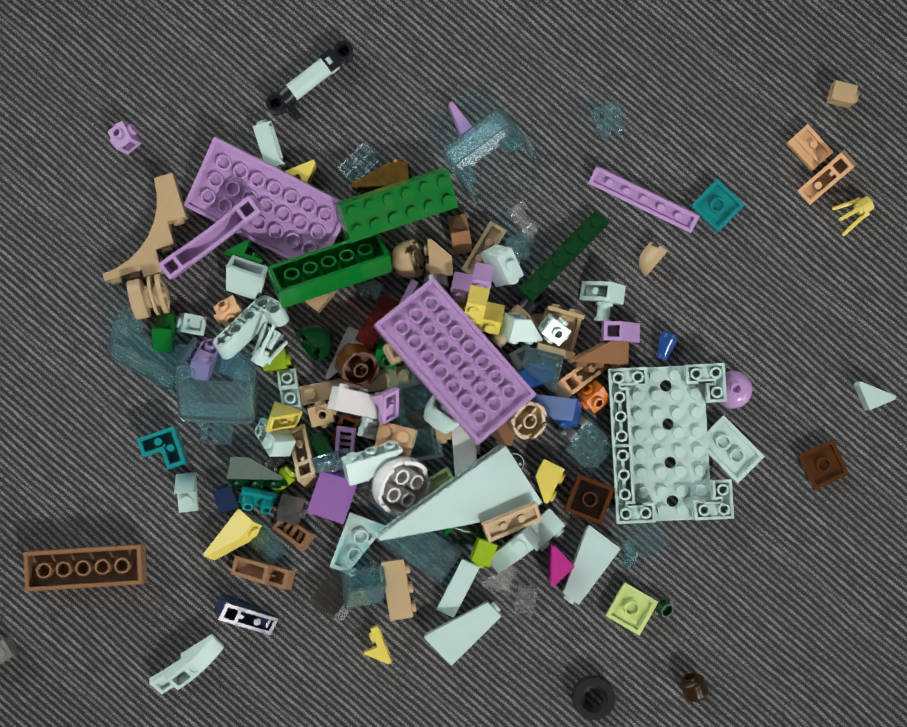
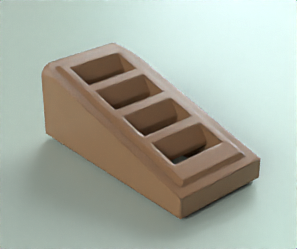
M279 520L275 522L272 529L301 550H307L316 536L315 533L300 523L299 526L287 523L282 530L280 528L284 522ZM292 525H294V528L292 529L290 534H288V530ZM298 530H301L300 533L298 534V536H297L296 539H295V538H294L295 534L297 533Z

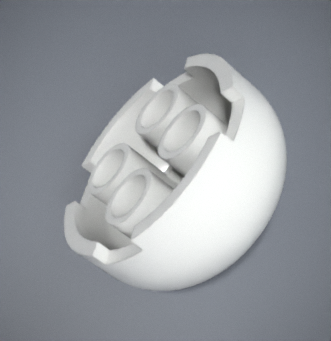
M397 456L385 463L372 479L371 488L376 503L387 513L399 516L425 498L429 493L431 485L426 467L408 456Z

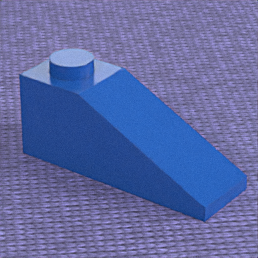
M539 394L531 399V401H535L543 406L547 417L559 424L560 427L566 429L578 427L582 404L577 399Z

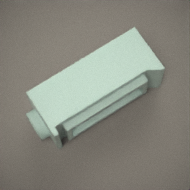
M271 120L258 121L257 125L253 126L263 160L279 169L286 168L287 166L283 162L284 157Z

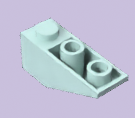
M389 441L384 443V445L368 447L364 451L351 452L341 457L344 475L349 485L352 486L369 481L375 476L385 463L393 460L403 451L397 441Z

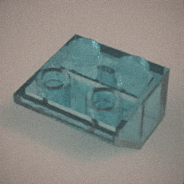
M372 564L340 571L346 610L384 601L387 586L384 566Z

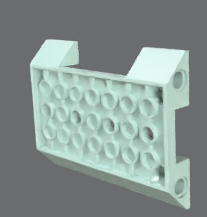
M725 363L608 369L616 524L673 520L734 519L732 479L710 480L706 403L727 402ZM664 380L669 381L671 384L670 390L666 392L660 388V384ZM667 418L673 422V427L670 430L664 429L662 425L663 421ZM668 457H672L675 460V465L672 468L665 466V459ZM671 495L676 496L678 500L677 504L673 507L667 504V498Z

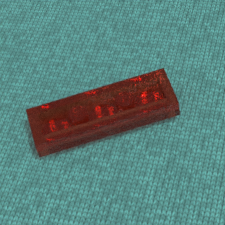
M383 293L355 340L372 349L380 337L379 332L373 327L374 324L397 307L400 302Z

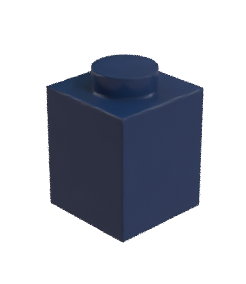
M227 483L218 486V491L213 492L220 514L241 507V504L238 503V496L234 486H228Z

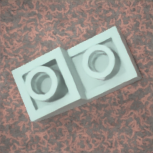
M296 368L277 371L281 403L302 409Z

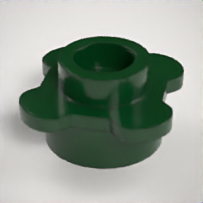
M661 598L654 609V614L656 616L661 615L663 618L669 617L674 610L673 601Z

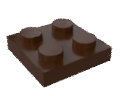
M833 439L797 455L813 490H817L849 475L848 469Z

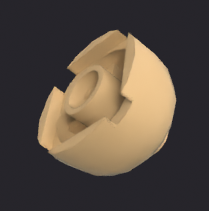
M414 239L397 244L391 255L392 269L399 276L407 279L420 277L424 269H420V263H424L422 252L418 243H413Z
M530 400L507 420L508 427L513 434L521 439H534L545 429V416L547 417V413L543 406Z

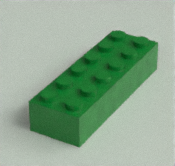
M439 168L336 202L335 206L345 239L352 243L457 208L458 203L449 170Z
M379 234L352 243L346 240L267 266L270 282L282 309L392 272L390 255Z

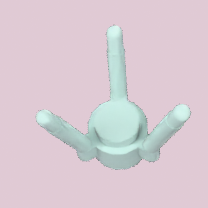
M266 323L263 324L255 349L252 352L251 361L261 367H264L266 363L270 365L272 360L288 344V341H284L270 357L268 356L270 353L265 348L276 327L274 324L260 348L267 326Z

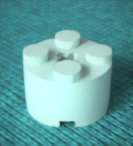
M432 395L425 405L424 420L433 428L445 434L455 430L459 424Z

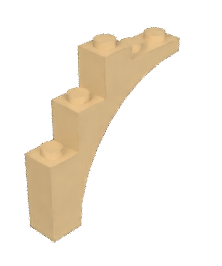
M173 173L154 178L157 192V209L150 233L141 248L128 261L103 274L105 282L116 285L122 283V279L128 277L130 279L141 277V273H143L144 278L147 279V276H151L154 281L155 274H165L158 265L162 261L159 252L168 253L173 251L174 247H177L171 225H182L185 223V220L189 219L186 208L183 206L184 201L176 176Z

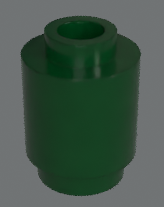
M325 431L310 436V443L316 459L321 458V461L331 458V453L334 452V449Z

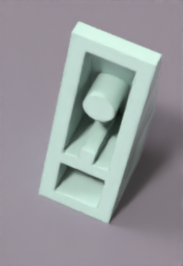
M529 526L525 527L496 550L491 563L492 567L500 573L536 547L540 542L539 537Z

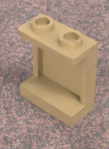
M551 303V306H545L541 322L549 312L556 318L561 316L569 323L567 326L571 330L570 335L565 342L558 346L554 342L552 344L548 343L539 330L542 343L536 342L533 351L569 360L575 356L574 348L581 321L584 320L585 316L581 315L579 310L570 308L567 311L563 310L561 305Z

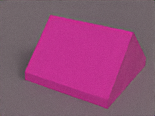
M550 543L548 582L551 586H555L575 566L554 544Z

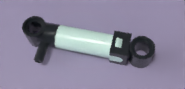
M345 40L337 42L334 46V53L329 48L319 56L320 59L279 91L270 94L266 99V106L270 113L280 116L288 109L296 120L299 119L301 113L293 103L328 76H333L343 68L342 64H348L353 60L354 52L351 44ZM342 49L349 51L345 56H341L339 52ZM274 101H281V105L278 108L272 107Z

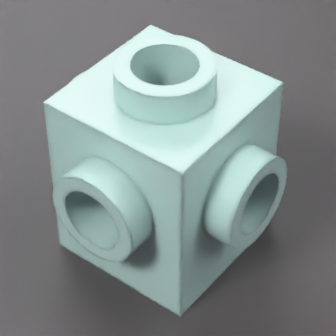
M550 312L538 326V329L544 335L543 338L548 343L552 344L554 342L558 346L568 339L571 332L567 326L569 323L561 316L556 318Z

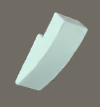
M462 558L436 610L454 618L479 567Z

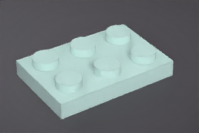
M724 415L707 430L709 456L737 484L765 457Z

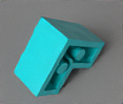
M172 426L137 439L142 457H149L162 452L167 469H173L190 463L178 426Z

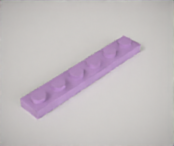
M598 165L588 184L689 233L692 232L700 217L699 214Z

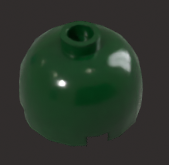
M311 323L303 326L296 332L297 339L301 338L304 342L301 346L312 359H318V362H321L330 354L333 348V340L331 338L333 334L328 327Z

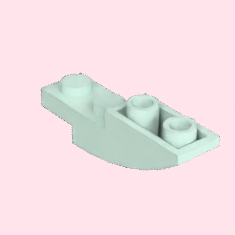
M211 634L182 652L180 660L149 678L150 685L160 694L167 692L173 687L179 690L204 671L223 650L224 645Z

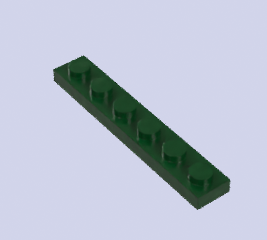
M595 210L519 287L518 291L532 303L608 226L609 222Z

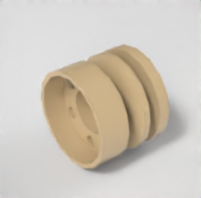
M160 273L154 276L155 284L151 276H147L146 286H144L140 278L127 281L128 297L136 320L149 318L151 316L150 308H153L156 315H161V308L165 314L170 313L169 291Z

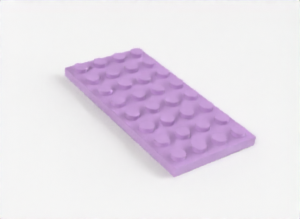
M217 136L211 142L183 205L217 222L247 196L254 195L265 211L236 233L286 259L295 258L334 245L342 229L335 206L336 202L342 200Z
M434 277L373 326L477 446L537 395Z

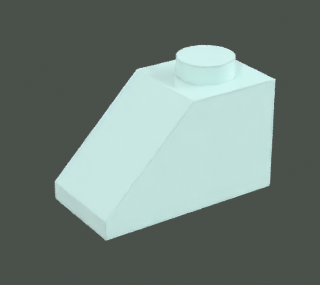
M582 281L579 300L623 305L626 286L614 282Z

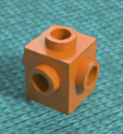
M595 379L576 393L580 398L579 402L582 404V408L584 410L589 409L593 414L610 401L609 394L605 388Z

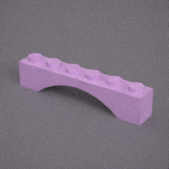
M254 195L247 196L211 227L173 252L158 265L169 280L178 277L263 213L265 209Z

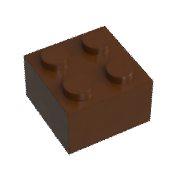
M576 474L563 510L602 524L615 488Z

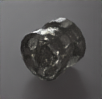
M268 455L267 459L262 462V465L279 473L280 465L286 459L283 457H270Z

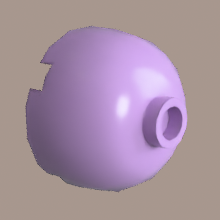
M739 371L725 372L727 402H719V404L730 409L742 407L752 396L753 388L751 381Z

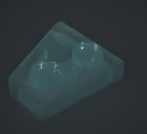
M526 346L521 367L549 390L556 392L564 356Z

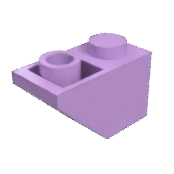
M603 321L601 326V342L624 341L640 343V323Z
M204 337L191 360L190 378L207 383L211 377L219 357V353L213 344V339Z

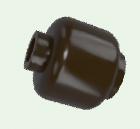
M690 672L683 676L680 686L685 698L695 703L702 702L709 692L704 677L696 672Z

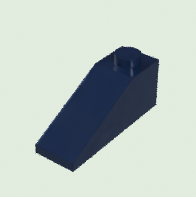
M221 593L214 608L218 620L270 636L279 619L263 609L225 593Z

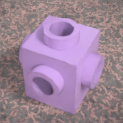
M120 121L108 131L111 144L117 150L127 155L142 144L137 135L138 131L133 124Z

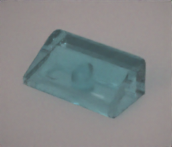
M362 143L337 170L350 183H353L360 179L379 158L373 150Z

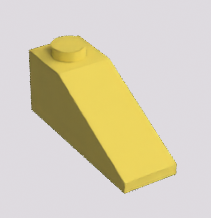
M238 508L203 553V556L215 561L250 542L258 535L262 525L249 513Z

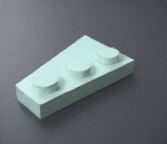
M350 512L330 567L348 574L376 539L374 533L385 525Z

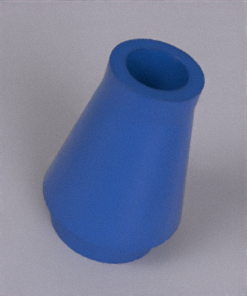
M665 331L662 332V335H659L657 358L668 360L670 353L677 343V335Z

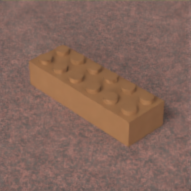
M145 543L23 552L25 592L137 585L147 582Z

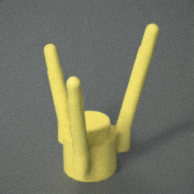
M868 196L862 199L858 197L852 201L832 207V210H837L855 204L853 206L854 209L840 217L839 221H843L855 213L861 215L842 233V236H845L865 217L869 216V212L874 209V204Z

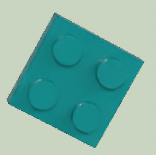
M717 179L690 207L718 233L745 204Z

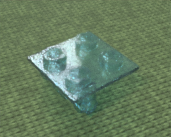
M590 421L568 445L565 451L592 474L612 451V440Z

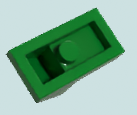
M250 239L226 250L224 253L229 258L235 255L261 265L265 264V261L261 259V255L252 252L248 255L252 244Z
M161 313V315L156 316L155 328H152L153 351L173 353L177 314Z

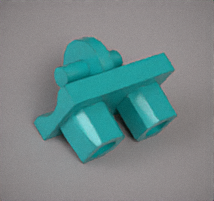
M243 487L238 497V503H241L242 510L250 511L254 506H258L262 514H269L276 501L277 493L268 492V490L262 488Z

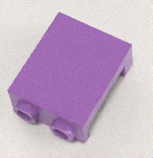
M323 464L307 512L344 524L357 484L350 486L345 478L344 471L339 470L334 465Z

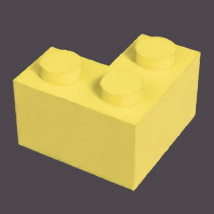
M471 285L464 309L465 314L480 331L499 335L505 305L488 302L490 289Z

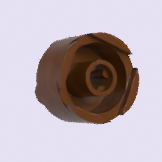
M347 343L336 357L335 368L350 387L363 388L364 385L374 382L379 374L377 359L363 344Z

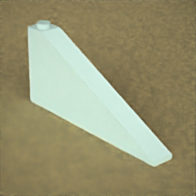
M500 443L378 530L374 535L382 541L485 522L532 501H535L537 505H540L542 501L508 448Z

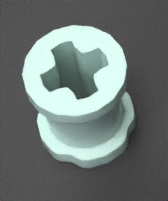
M596 302L597 313L594 321L601 323L603 321H611L609 317L613 304Z

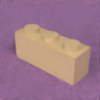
M405 558L382 561L381 567L390 621L413 617V612H417L415 600L411 601L410 593L414 591L412 581H408L407 576L410 573L409 562H405Z

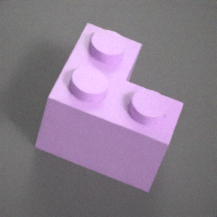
M476 262L473 275L455 271L450 297L457 303L466 304L471 285L490 289L495 266Z

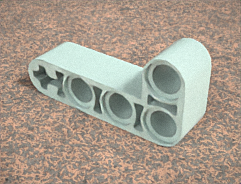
M262 295L255 299L214 339L213 344L223 359H231L261 331L264 323L281 327L287 324L289 316L286 310L282 309L279 301Z

